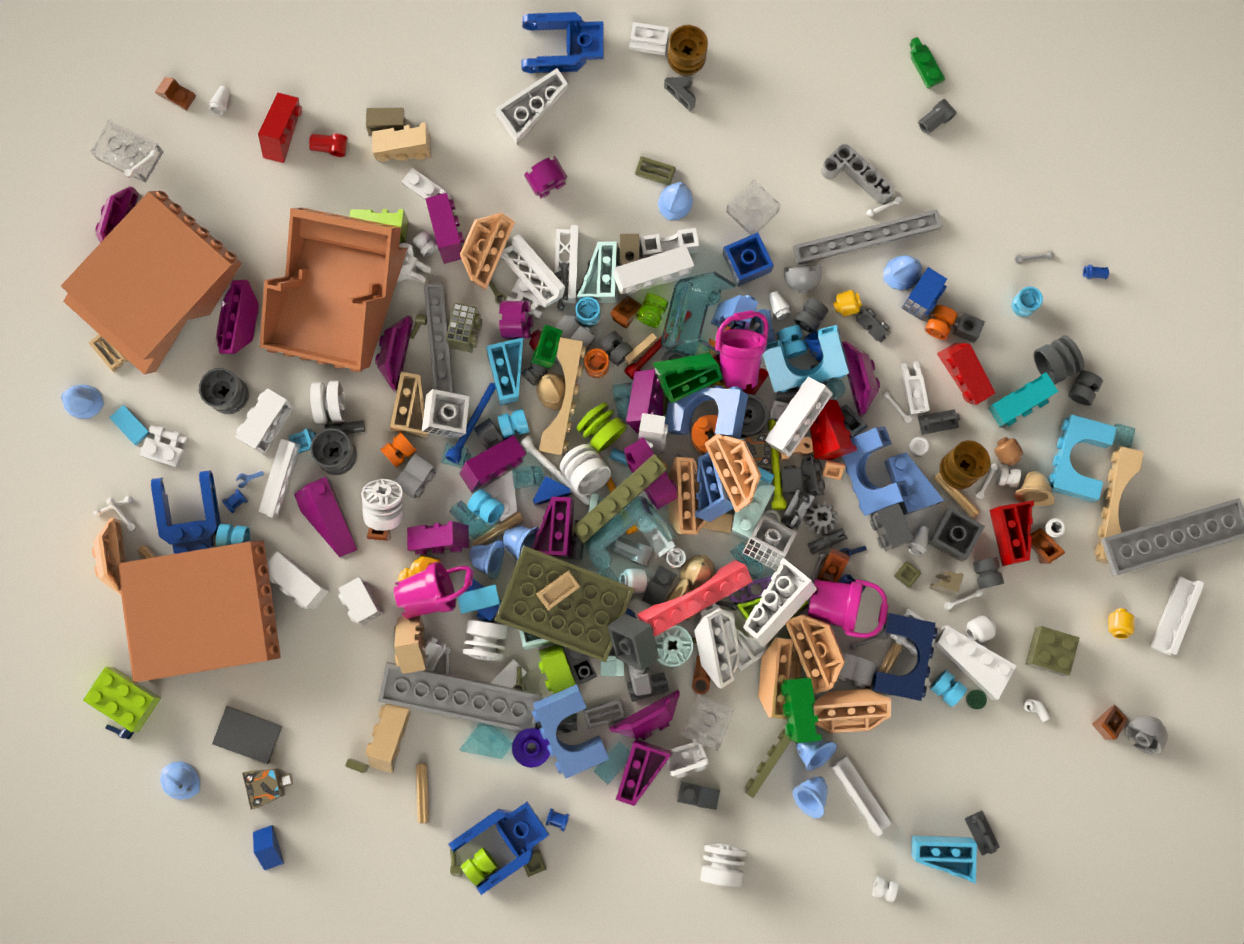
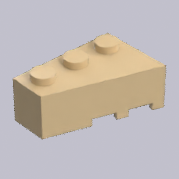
M401 371L389 431L427 438L428 433L422 432L424 403L420 375Z
M387 703L381 707L379 712L380 722L378 725L375 724L372 736H374L373 742L369 743L366 749V755H368L371 768L393 774V762L395 756L399 754L400 749L398 748L402 737H404L410 716V708Z

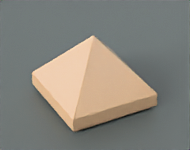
M826 460L822 476L841 480L845 464Z

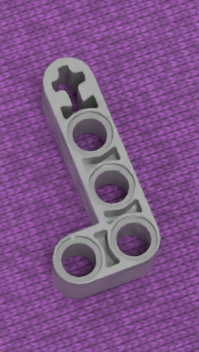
M847 144L840 145L824 161L821 172L826 179L835 178L843 170L878 203L886 204L891 199L894 193L893 185L851 146ZM840 153H845L848 157L842 158ZM857 165L861 170H855L853 166ZM827 166H833L835 170L831 171ZM867 178H872L875 182L869 183Z

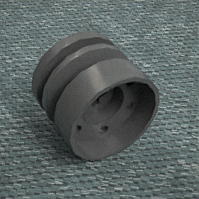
M1064 335L1058 340L1051 342V345L1046 344L1034 351V361L1039 373L1042 375L1047 372L1054 385L1065 380L1067 376L1071 377L1084 370V359L1081 351L1068 336Z
M225 368L212 369L202 377L199 383L201 399L220 413L234 414L239 412L247 403L249 394L247 385L230 370Z
M324 429L316 434L311 442V456L321 469L328 474H345L356 463V448L348 436L339 429ZM336 452L339 455L336 457L333 455V453Z

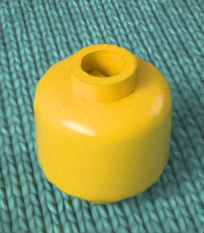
M848 290L837 294L836 302H833L836 313L840 312L843 317L858 313L860 307H862V302L858 292L855 293L853 290Z
M1116 609L1115 612L1109 614L1108 631L1115 638H1129L1135 631L1134 615L1126 609Z

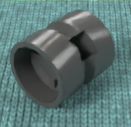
M808 298L802 307L804 311L798 313L794 322L801 329L813 334L820 325L819 321L825 318L829 310L820 301Z
M612 331L601 341L598 349L605 351L609 355V360L617 367L625 361V356L633 348L627 342H622L623 338L616 331Z
M1082 370L1079 372L1075 380L1076 384L1072 386L1068 396L1079 404L1091 406L1096 397L1095 392L1099 391L1103 380L1092 372Z
M998 557L973 562L974 571L980 575L977 578L979 589L1004 584L1002 573L997 572L1000 568Z

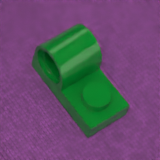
M546 324L543 326L539 343L532 357V363L548 369L553 366L563 330Z

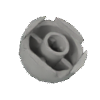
M822 266L785 267V281L791 289L798 290V294H807L810 289H814L819 285L822 277Z
M1139 716L1133 719L1124 732L1128 740L1132 738L1136 742L1133 746L1150 755H1154L1155 752L1160 754L1168 739L1167 730L1158 718L1151 716Z

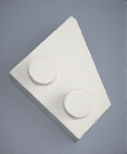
M511 470L483 488L491 495V499L496 498L504 504L503 514L499 518L501 522L518 512L514 473Z
M736 629L740 650L737 668L742 671L761 658L769 647L765 645L763 648L752 637Z

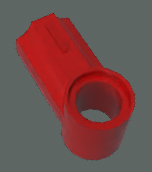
M334 133L331 136L311 134L309 149L310 151L326 152L335 157H345L348 137L338 133Z

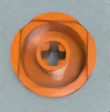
M716 415L702 416L693 425L690 437L691 443L701 455L708 452L705 443L710 440L708 439V432H711L713 437L716 435L715 429L718 419Z

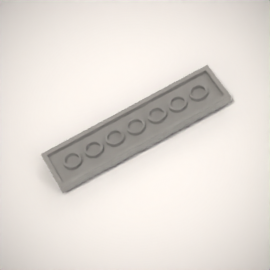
M1238 498L1102 538L1101 542L1113 576L1243 538L1244 508L1241 499Z
M387 662L378 702L522 731L527 728H535L536 721L532 714V711L535 710L533 703L540 701L542 694L429 670L402 674L400 666H396V663Z

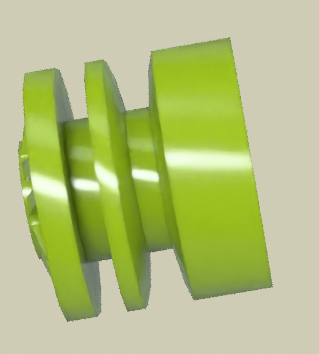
M606 402L590 410L576 427L579 433L585 431L583 433L584 438L594 435L590 445L594 447L597 453L602 452L614 443L628 427L620 417L610 420L614 410H608L609 405Z

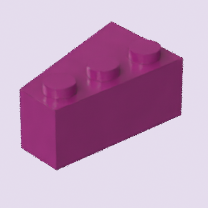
M447 193L425 198L443 263L461 260L460 253L463 248L461 243L465 242L462 232H458L457 229L460 226L458 216L453 215V210H456L453 199H449Z
M655 369L635 371L626 422L638 435L642 413L663 416V390Z
M513 435L467 460L459 474L472 493L489 483L492 479L502 476L511 467L516 468L521 465L526 453Z
M644 437L624 448L627 466L632 473L654 454ZM667 472L645 490V493L657 510L677 499L676 491L678 488L673 480H669Z
M551 498L539 531L536 533L532 549L557 558H570L574 500L572 498Z
M448 521V524L444 525L434 523L432 526L407 527V551L415 552V555H426L427 551H432V554H443L444 550L458 553L462 552V549L469 548V526L466 524Z
M636 739L633 742L615 800L635 806L674 751Z

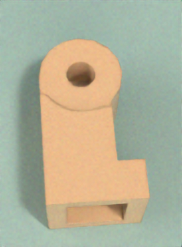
M803 437L792 455L808 456L813 452L812 439ZM778 451L779 461H787L789 459L788 456Z

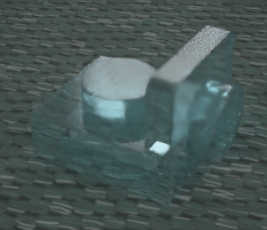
M835 377L827 379V384L835 400L843 397L846 390L843 381Z
M446 444L441 463L463 468L465 462L471 457L468 448H462V457L459 463L455 464L445 458L448 449L455 446Z
M527 466L512 470L514 489L541 486L544 474L541 467Z

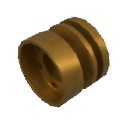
M682 25L676 28L671 33L669 39L668 64L678 74L693 75L704 66L708 47L707 37L704 31L693 25Z
M966 440L960 442L940 462V474L943 480L955 489L963 490L971 487L989 471L991 460L988 451L976 441Z

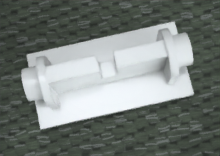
M433 637L430 640L427 639L425 644V654H427L425 657L426 670L434 671L447 645Z

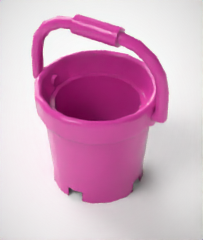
M753 310L735 313L733 316L728 317L718 329L715 349L720 352V371L723 377L720 382L722 383L724 380L725 386L728 388L734 386L740 387L743 390L746 389L747 384H752L751 388H753L758 383L762 354L766 351L768 339V320L762 313L753 312ZM754 316L761 318L764 325L763 335L747 329H732L723 332L726 325L731 321L749 319Z
M434 562L428 565L425 570L396 582L395 584L398 585L394 587L396 604L398 608L403 607L406 611L401 613L405 619H411L439 611L442 613L454 611L456 598L472 585L474 572L468 566H458L446 570L440 562ZM457 571H466L465 585L455 593L449 574Z
M815 579L814 585L817 590L811 596L807 616L842 627V630L846 631L845 634L848 636L870 638L881 631L883 624L886 623L889 605L887 604L884 590L878 585L858 579L855 582H851V584ZM863 586L875 589L882 597L878 617L879 624L875 630L869 633L853 632Z

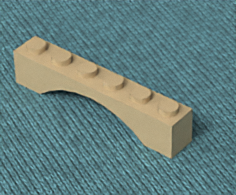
M560 337L557 358L561 363L565 376V397L557 417L542 432L539 451L563 455V452H567L569 441L566 440L567 433H571L572 422H569L570 415L574 414L576 407L573 399L574 395L577 396L579 391V384L576 383L578 376L581 377L583 365H580L581 357L585 358L587 348L584 346L583 341Z
M1119 447L1111 454L1110 462H1112V468L1107 475L1109 485L1104 493L1106 503L1101 511L1102 525L1098 529V537L1100 538L1094 550L1096 561L1108 563L1101 539L1122 533L1118 517L1119 502L1127 483L1141 470L1144 451Z

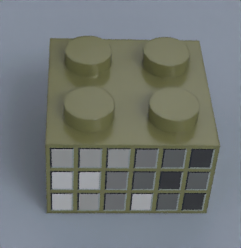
M454 303L446 341L451 349L472 353L473 348L477 347L478 337H476L477 330H481L483 321L480 319L481 314H479L477 307Z
M1044 626L1035 627L1025 665L1061 676H1070L1080 637Z

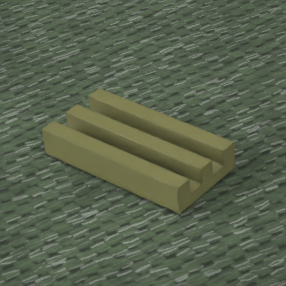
M641 156L635 175L669 186L671 185L676 167ZM642 163H645V164H648V165H652V166H655V167H658V168H661V169H664V170H668V171H671V172H670V173H666V172L660 171V170L655 169V168H650V167L644 166V165H642Z

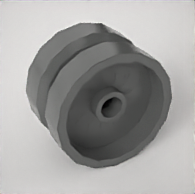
M748 394L745 415L748 417L744 419L741 438L760 434L768 418L767 407L762 399Z

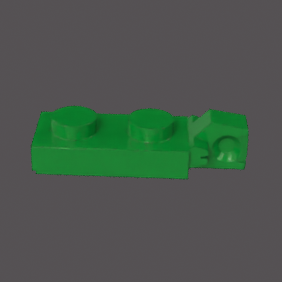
M918 37L912 39L909 44L912 49L910 52L911 60L926 87L929 89L944 82L945 77L926 45L922 46Z

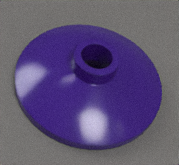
M527 728L515 736L512 743V754L515 760L522 766L529 768L538 767L548 760L550 752L547 746L550 743L548 739H543L539 729ZM534 743L535 748L529 749L528 744Z

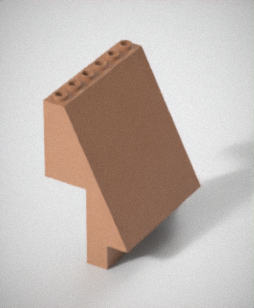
M160 190L149 191L63 282L61 287L68 292L63 302L145 375L157 371L187 320L211 314L242 262L237 259L233 252L228 251L221 241L213 238L206 228L196 223L195 218L187 215L180 205L170 200L165 192Z
M303 207L290 208L285 276L264 280L260 348H265L270 353L282 352L284 356L288 357L299 356L301 360H317L316 363L318 364L330 363L335 368L347 367L352 372H362L363 369L369 368L408 249L399 247L401 227Z
M264 540L124 562L117 565L133 682L281 658Z

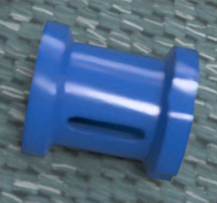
M237 488L234 494L227 499L224 498L222 502L233 514L237 507L247 503L248 500Z
M551 808L545 825L561 828V831L564 832L570 814L564 815L555 812Z

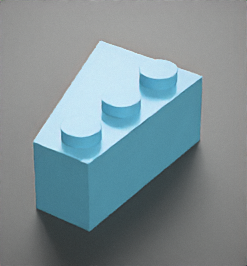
M523 338L486 346L500 405L517 402L519 399Z
M912 835L911 856L916 862L945 871L953 876L964 878L976 884L977 843L972 837Z

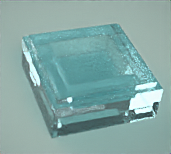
M1115 424L1114 426L1117 428L1113 443L1131 447L1135 428Z

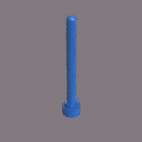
M494 383L489 384L467 423L466 434L459 438L455 447L448 449L445 458L450 462L458 464L461 460V450L496 389Z

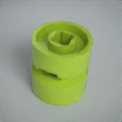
M484 847L474 854V859L469 858L460 865L465 875L475 886L485 879L486 874L490 875L499 868L496 861Z

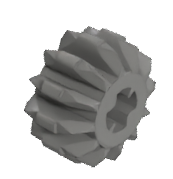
M823 501L821 507L818 502L814 503V507H809L808 510L811 513H805V517L810 519L805 521V524L812 523V526L809 528L810 531L816 527V534H820L821 529L824 534H827L828 528L831 530L835 528L832 523H837L838 519L832 516L837 515V511H830L833 508L832 505L826 508V502ZM821 514H823V515L825 516V517L823 518V519H825V521H824V520H822L821 522L818 521V518H819V516H820Z

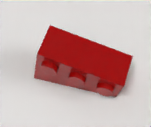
M277 92L258 132L263 158L281 163L285 162L298 117L302 113V106H300L298 97Z
M955 342L937 353L961 390L962 396L967 403L978 405L996 394L971 344Z
M829 399L810 427L814 459L834 460L857 451L856 445H853L851 442L850 430H846L844 425L845 418L837 400Z
M1034 500L998 506L989 510L1002 567L1030 560L1032 540L1030 531L1031 524H1033L1032 507L1034 506Z

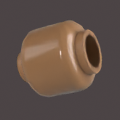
M1004 437L997 441L998 446L995 447L994 452L1001 464L1012 466L1022 460L1023 450L1015 438L1008 439Z

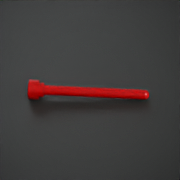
M686 311L635 364L628 365L624 369L625 374L633 380L635 371H641L640 369L691 318L692 313Z

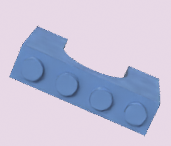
M714 385L713 388H708L707 386L672 404L669 401L664 423L668 424L667 432L689 436L691 420L695 409L705 401L715 400L719 410L715 434L740 439L748 394L743 392L740 387L732 386L731 389H725L723 386Z
M885 426L875 427L850 438L852 444L856 445L857 451L841 457L846 464V472L851 478L853 491L857 495L859 507L864 516L912 499L906 481L895 482L886 487L879 488L873 485L866 475L865 467L868 457L873 452L892 444Z
M577 684L533 703L535 709L532 711L536 723L540 721L542 728H540L541 735L544 740L548 739L550 745L547 747L551 757L556 756L558 761L555 762L559 774H564L565 779L609 760L600 736H596L578 745L565 744L556 736L557 727L564 718L587 708Z

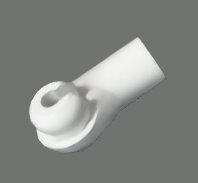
M1028 699L1024 702L1023 707L1025 711L1037 713L1042 722L1051 718L1041 701Z

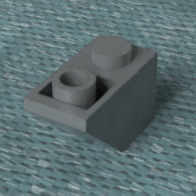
M569 648L563 649L579 685L597 677L587 655Z

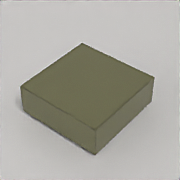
M905 561L894 577L907 588H910L921 575V572L908 561Z
M352 758L347 759L345 765L361 773L367 772L369 768L368 764Z
M540 850L534 852L532 860L524 865L528 877L547 870Z

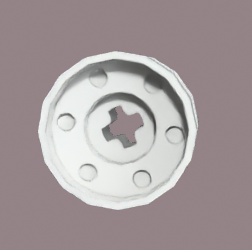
M589 444L573 448L564 456L560 463V470L581 496L591 495L599 491L611 477L610 468L601 459L594 447Z
M378 479L367 483L361 492L364 523L374 530L381 531L391 530L399 526L404 518L403 491L401 486L389 479Z
M468 620L466 633L474 636V640H466L464 644L472 645L473 647L472 650L463 649V654L480 660H503L504 655L496 653V649L505 650V647L497 644V640L507 639L508 626Z
M716 843L705 845L704 850L712 852L713 855H703V858L711 861L712 864L702 866L700 880L712 884L741 887L743 885L744 872L735 868L736 866L745 865V861L737 859V856L746 857L747 851L728 844Z

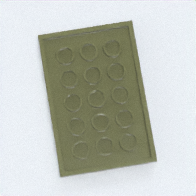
M523 545L494 620L606 662L613 646L608 625L625 614L635 588ZM569 570L581 587L553 608L547 610L536 594Z

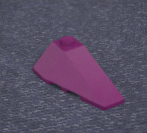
M327 477L307 484L294 494L301 513L339 557L358 550L332 483Z

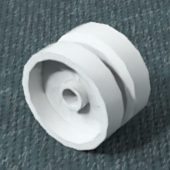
M330 381L327 388L323 382L312 383L310 399L315 423L317 425L327 424L329 419L333 423L344 422L346 405L341 381Z

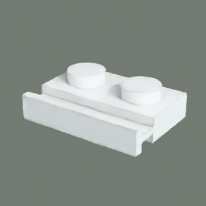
M633 22L629 50L665 55L669 27Z

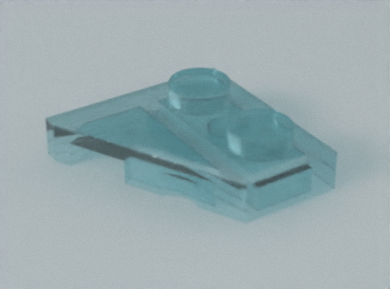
M479 723L459 750L503 759L512 747L513 741L492 725Z

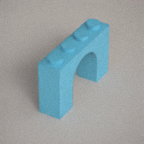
M837 325L818 330L823 359L812 369L801 370L792 366L786 358L781 340L767 343L763 357L774 392H787L790 388H800L808 377L823 383L829 378H842L849 374V365Z
M1070 415L1064 419L1061 425V430H1063L1062 437H1059L1056 446L1059 448L1058 453L1052 461V466H1054L1053 473H1050L1048 478L1052 491L1092 503L1098 501L1103 481L1077 473L1071 465L1070 452L1076 443H1088L1103 448L1112 446L1117 427L1076 415Z

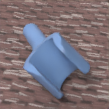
M263 471L252 475L239 474L236 481L241 479L244 482L240 483L238 487L244 488L248 481L263 476Z

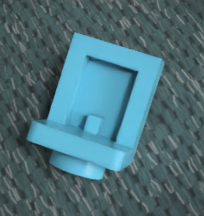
M307 428L288 437L290 441L301 444L299 453L310 450L311 442L316 433L312 429Z

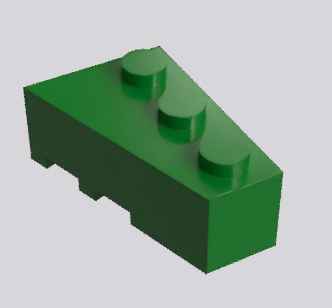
M710 353L653 363L663 393L671 404L723 379L719 365Z
M811 678L783 679L781 693L782 696H785L783 713L784 716H787V724H785L786 736H789L790 740L797 743L822 741L821 734L817 735L815 723L819 721L818 715L814 716L813 704H815Z

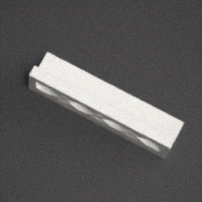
M571 225V229H556L555 273L562 271L559 268V263H562L559 255L564 251L570 255V259L566 262L569 265V268L566 269L569 272V278L567 279V283L569 282V287L567 286L568 300L562 298L563 303H576L578 225ZM560 235H570V242L566 246L560 241Z
M519 234L514 236L512 245L503 250L501 254L502 259L544 307L561 299L565 286ZM514 251L518 255V259L509 258L507 254ZM519 265L527 266L530 269L529 273L521 271ZM530 278L539 279L541 286L533 285L530 282ZM542 291L550 292L553 297L546 300L542 296Z
M281 438L258 512L267 514L271 518L279 517L301 444Z
M1181 576L1177 577L1150 648L1167 656L1177 655L1204 586L1203 582H1192Z
M847 756L843 757L831 765L830 768L873 834L880 836L883 834L882 830L890 826L891 822Z

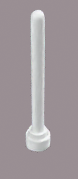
M527 436L520 443L523 450L527 453L530 452L558 480L570 488V491L585 505H589L590 498L579 495L565 475L535 447L534 440Z

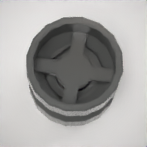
M532 362L528 369H524L521 372L522 376L533 386L538 383L540 376L543 377L548 373L544 367Z

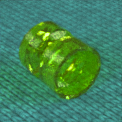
M647 293L643 301L644 307L639 309L636 319L647 326L658 328L662 320L661 314L665 313L669 303L656 294Z

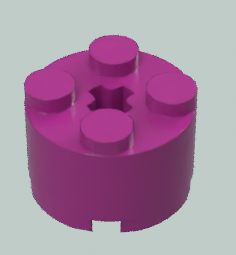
M553 156V160L546 158L531 167L532 172L530 174L528 172L524 174L534 194L539 196L540 199L548 196L550 190L554 188L558 190L565 186V180L568 177L556 156Z
M530 301L501 302L499 314H502V320H499V328L502 338H530V328L534 326L533 316H529L531 311Z

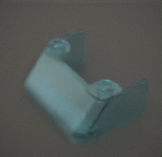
M715 271L680 279L673 290L661 338V346L667 350L691 356L706 353L711 355L719 354L720 352L715 347L708 344L707 340L701 338L708 306L719 302L722 290L735 288L736 284ZM689 311L691 315L685 319L686 312Z
M638 496L585 543L592 564L602 576L617 582L620 581L609 567L611 555L606 547L634 524L644 533L650 532L657 527L668 542L677 539L674 532L645 497Z

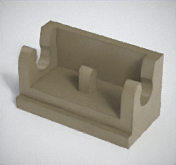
M404 107L366 109V128L369 136H372L374 131L390 128L399 131L404 130V126H406Z
M945 571L943 572L944 575L938 574L935 576L942 580H939L936 584H931L929 588L951 596L959 592L964 574Z

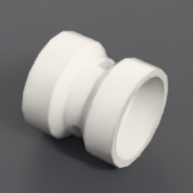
M427 231L421 232L412 241L425 258L432 255L438 249L437 243L430 239L431 236Z
M1000 466L996 479L997 485L1004 486L1007 484L1012 488H1018L1021 478L1020 469L1008 470L1007 467Z
M680 548L669 550L666 556L668 566L673 569L682 567L686 560V554Z
M877 877L872 896L877 898L883 897L886 901L893 902L897 894L898 883L893 881L887 882L884 878Z

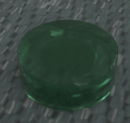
M971 690L966 695V703L972 709H982L987 703V697L981 690Z

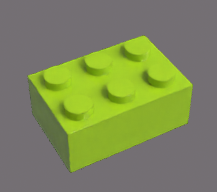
M105 666L83 701L130 732H139L161 698L139 683L133 682L131 678L114 667Z

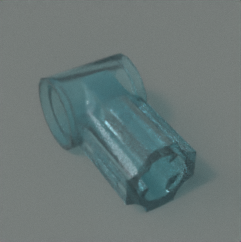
M632 382L613 385L618 417L624 422L627 419Z
M462 500L457 502L449 511L460 523L469 526V535L473 539L488 527L479 516H476L468 509V506Z
M741 542L730 553L735 560L745 564L748 571L750 566H757L759 573L751 574L749 571L752 580L758 579L763 572V565L761 562L742 553L746 545L744 542Z

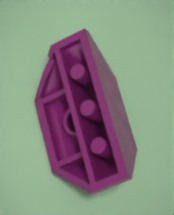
M129 186L111 195L106 200L105 205L102 206V216L95 229L100 243L136 206L139 193L134 187Z
M232 280L231 287L222 301L216 333L219 354H236L253 341L259 303L248 280Z
M408 315L384 331V335H381L379 340L380 354L377 353L375 365H377V368L395 393H397L401 371L403 372L413 325V319Z
M843 341L842 344L849 365L847 377L858 416L861 418L866 414L879 392L880 382L878 377L875 378V364L873 360H870L869 354Z
M679 690L670 693L609 727L610 731L631 738H642V740H645L653 735L652 731L659 728L662 731L669 727V722L673 719L680 695Z

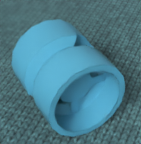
M1035 287L1023 288L1012 301L1014 313L1020 317H1028L1033 314L1043 302L1042 293Z
M584 297L577 302L575 311L579 324L588 328L595 326L600 320V306L597 300L592 297Z
M799 325L784 328L776 333L778 340L782 341L787 359L798 357L808 351L805 341L801 340L803 334Z
M523 408L513 411L512 415L506 413L497 416L504 440L513 435L515 436V433L522 435L530 432Z
M480 489L470 498L468 509L488 525H491L503 514L504 504L496 498L491 499V495L488 492Z
M221 523L218 527L216 534L217 547L250 541V528L247 526L237 525L234 528L232 524Z
M944 670L934 680L929 689L937 696L942 695V700L952 707L964 696L968 688L960 681H955V677L948 670Z

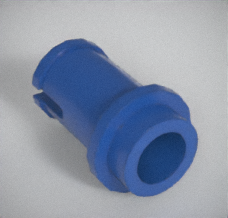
M1089 264L1083 269V277L1089 280L1091 278L1107 279L1109 276L1108 267H1093Z

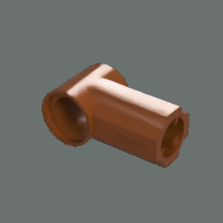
M697 655L691 687L696 695H704L710 688L711 678L701 666L700 657ZM697 681H703L706 684L704 691L696 689L695 683Z

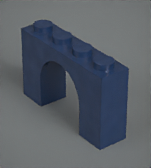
M887 613L882 633L908 639L916 648L917 662L909 673L902 676L875 671L872 691L921 701L922 697H925L927 686H924L925 679L930 674L928 662L929 658L932 659L934 647L931 646L933 639H936L938 631L935 627L936 623Z

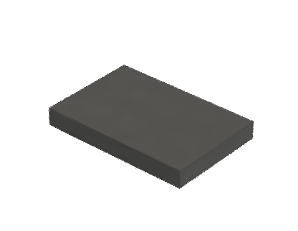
M226 706L212 744L269 764L283 726Z

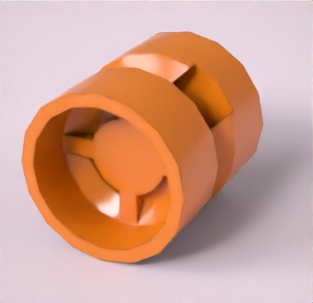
M936 305L931 314L932 319H929L924 329L925 332L934 338L947 340L951 331L950 326L954 325L958 316L957 312L947 306Z
M596 348L587 352L584 358L586 373L592 378L604 377L609 371V358L606 352Z
M401 432L393 438V443H387L380 449L396 468L404 462L405 457L409 458L417 451Z

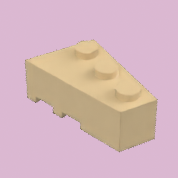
M426 122L420 123V127L415 128L407 125L404 126V130L399 131L390 128L372 132V150L375 160L385 162L389 161V159L405 161L408 158H415L417 160L430 158V134Z
M418 616L411 619L397 618V625L394 627L396 666H400L402 674L426 670L425 629L422 617Z

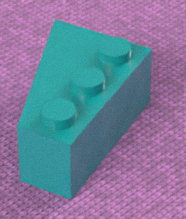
M1045 372L1039 378L995 402L988 409L999 427L1005 424L1009 427L1017 422L1016 418L1020 415L1024 418L1033 413L1032 409L1038 406L1041 408L1050 403L1048 399L1059 391L1047 372Z

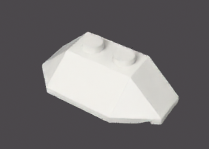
M717 609L706 615L694 631L701 666L716 686L721 689L735 680L740 650L734 618L722 609Z

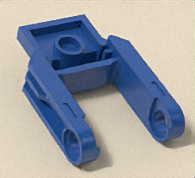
M576 12L533 13L522 16V27L526 30L567 29V55L537 56V58L522 59L521 70L523 72L550 73L556 68L560 72H577L586 64V60L604 59L603 21L585 22Z
M207 470L199 473L206 520L172 525L168 494H165L163 478L152 479L151 491L158 535L165 542L172 545L173 553L178 554L214 548L213 537L217 534L221 520L212 471Z
M528 801L514 811L496 810L448 844L451 850L455 852L495 824L511 852L516 855L514 860L475 886L480 895L530 862L534 846L550 835Z

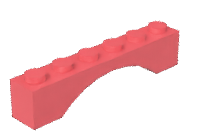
M734 560L720 568L702 586L674 600L653 605L638 613V618L652 625L655 637L750 584L752 579L745 564Z

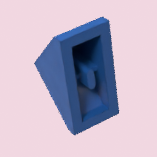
M545 476L533 502L537 506L550 502L552 497H566L572 494L570 488Z
M273 825L254 831V854L264 871L284 864Z

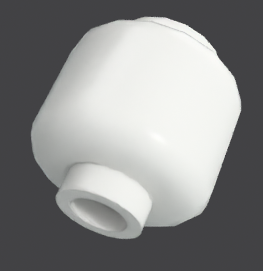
M628 568L620 575L619 582L635 588L633 594H642L649 586L650 578L643 569Z
M979 616L967 623V637L978 644H983L995 636V622L986 616Z

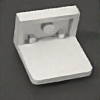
M701 739L670 749L674 752L667 760L671 776L675 775L676 778L688 775L687 771L692 769L696 772L707 769L706 765L710 763Z

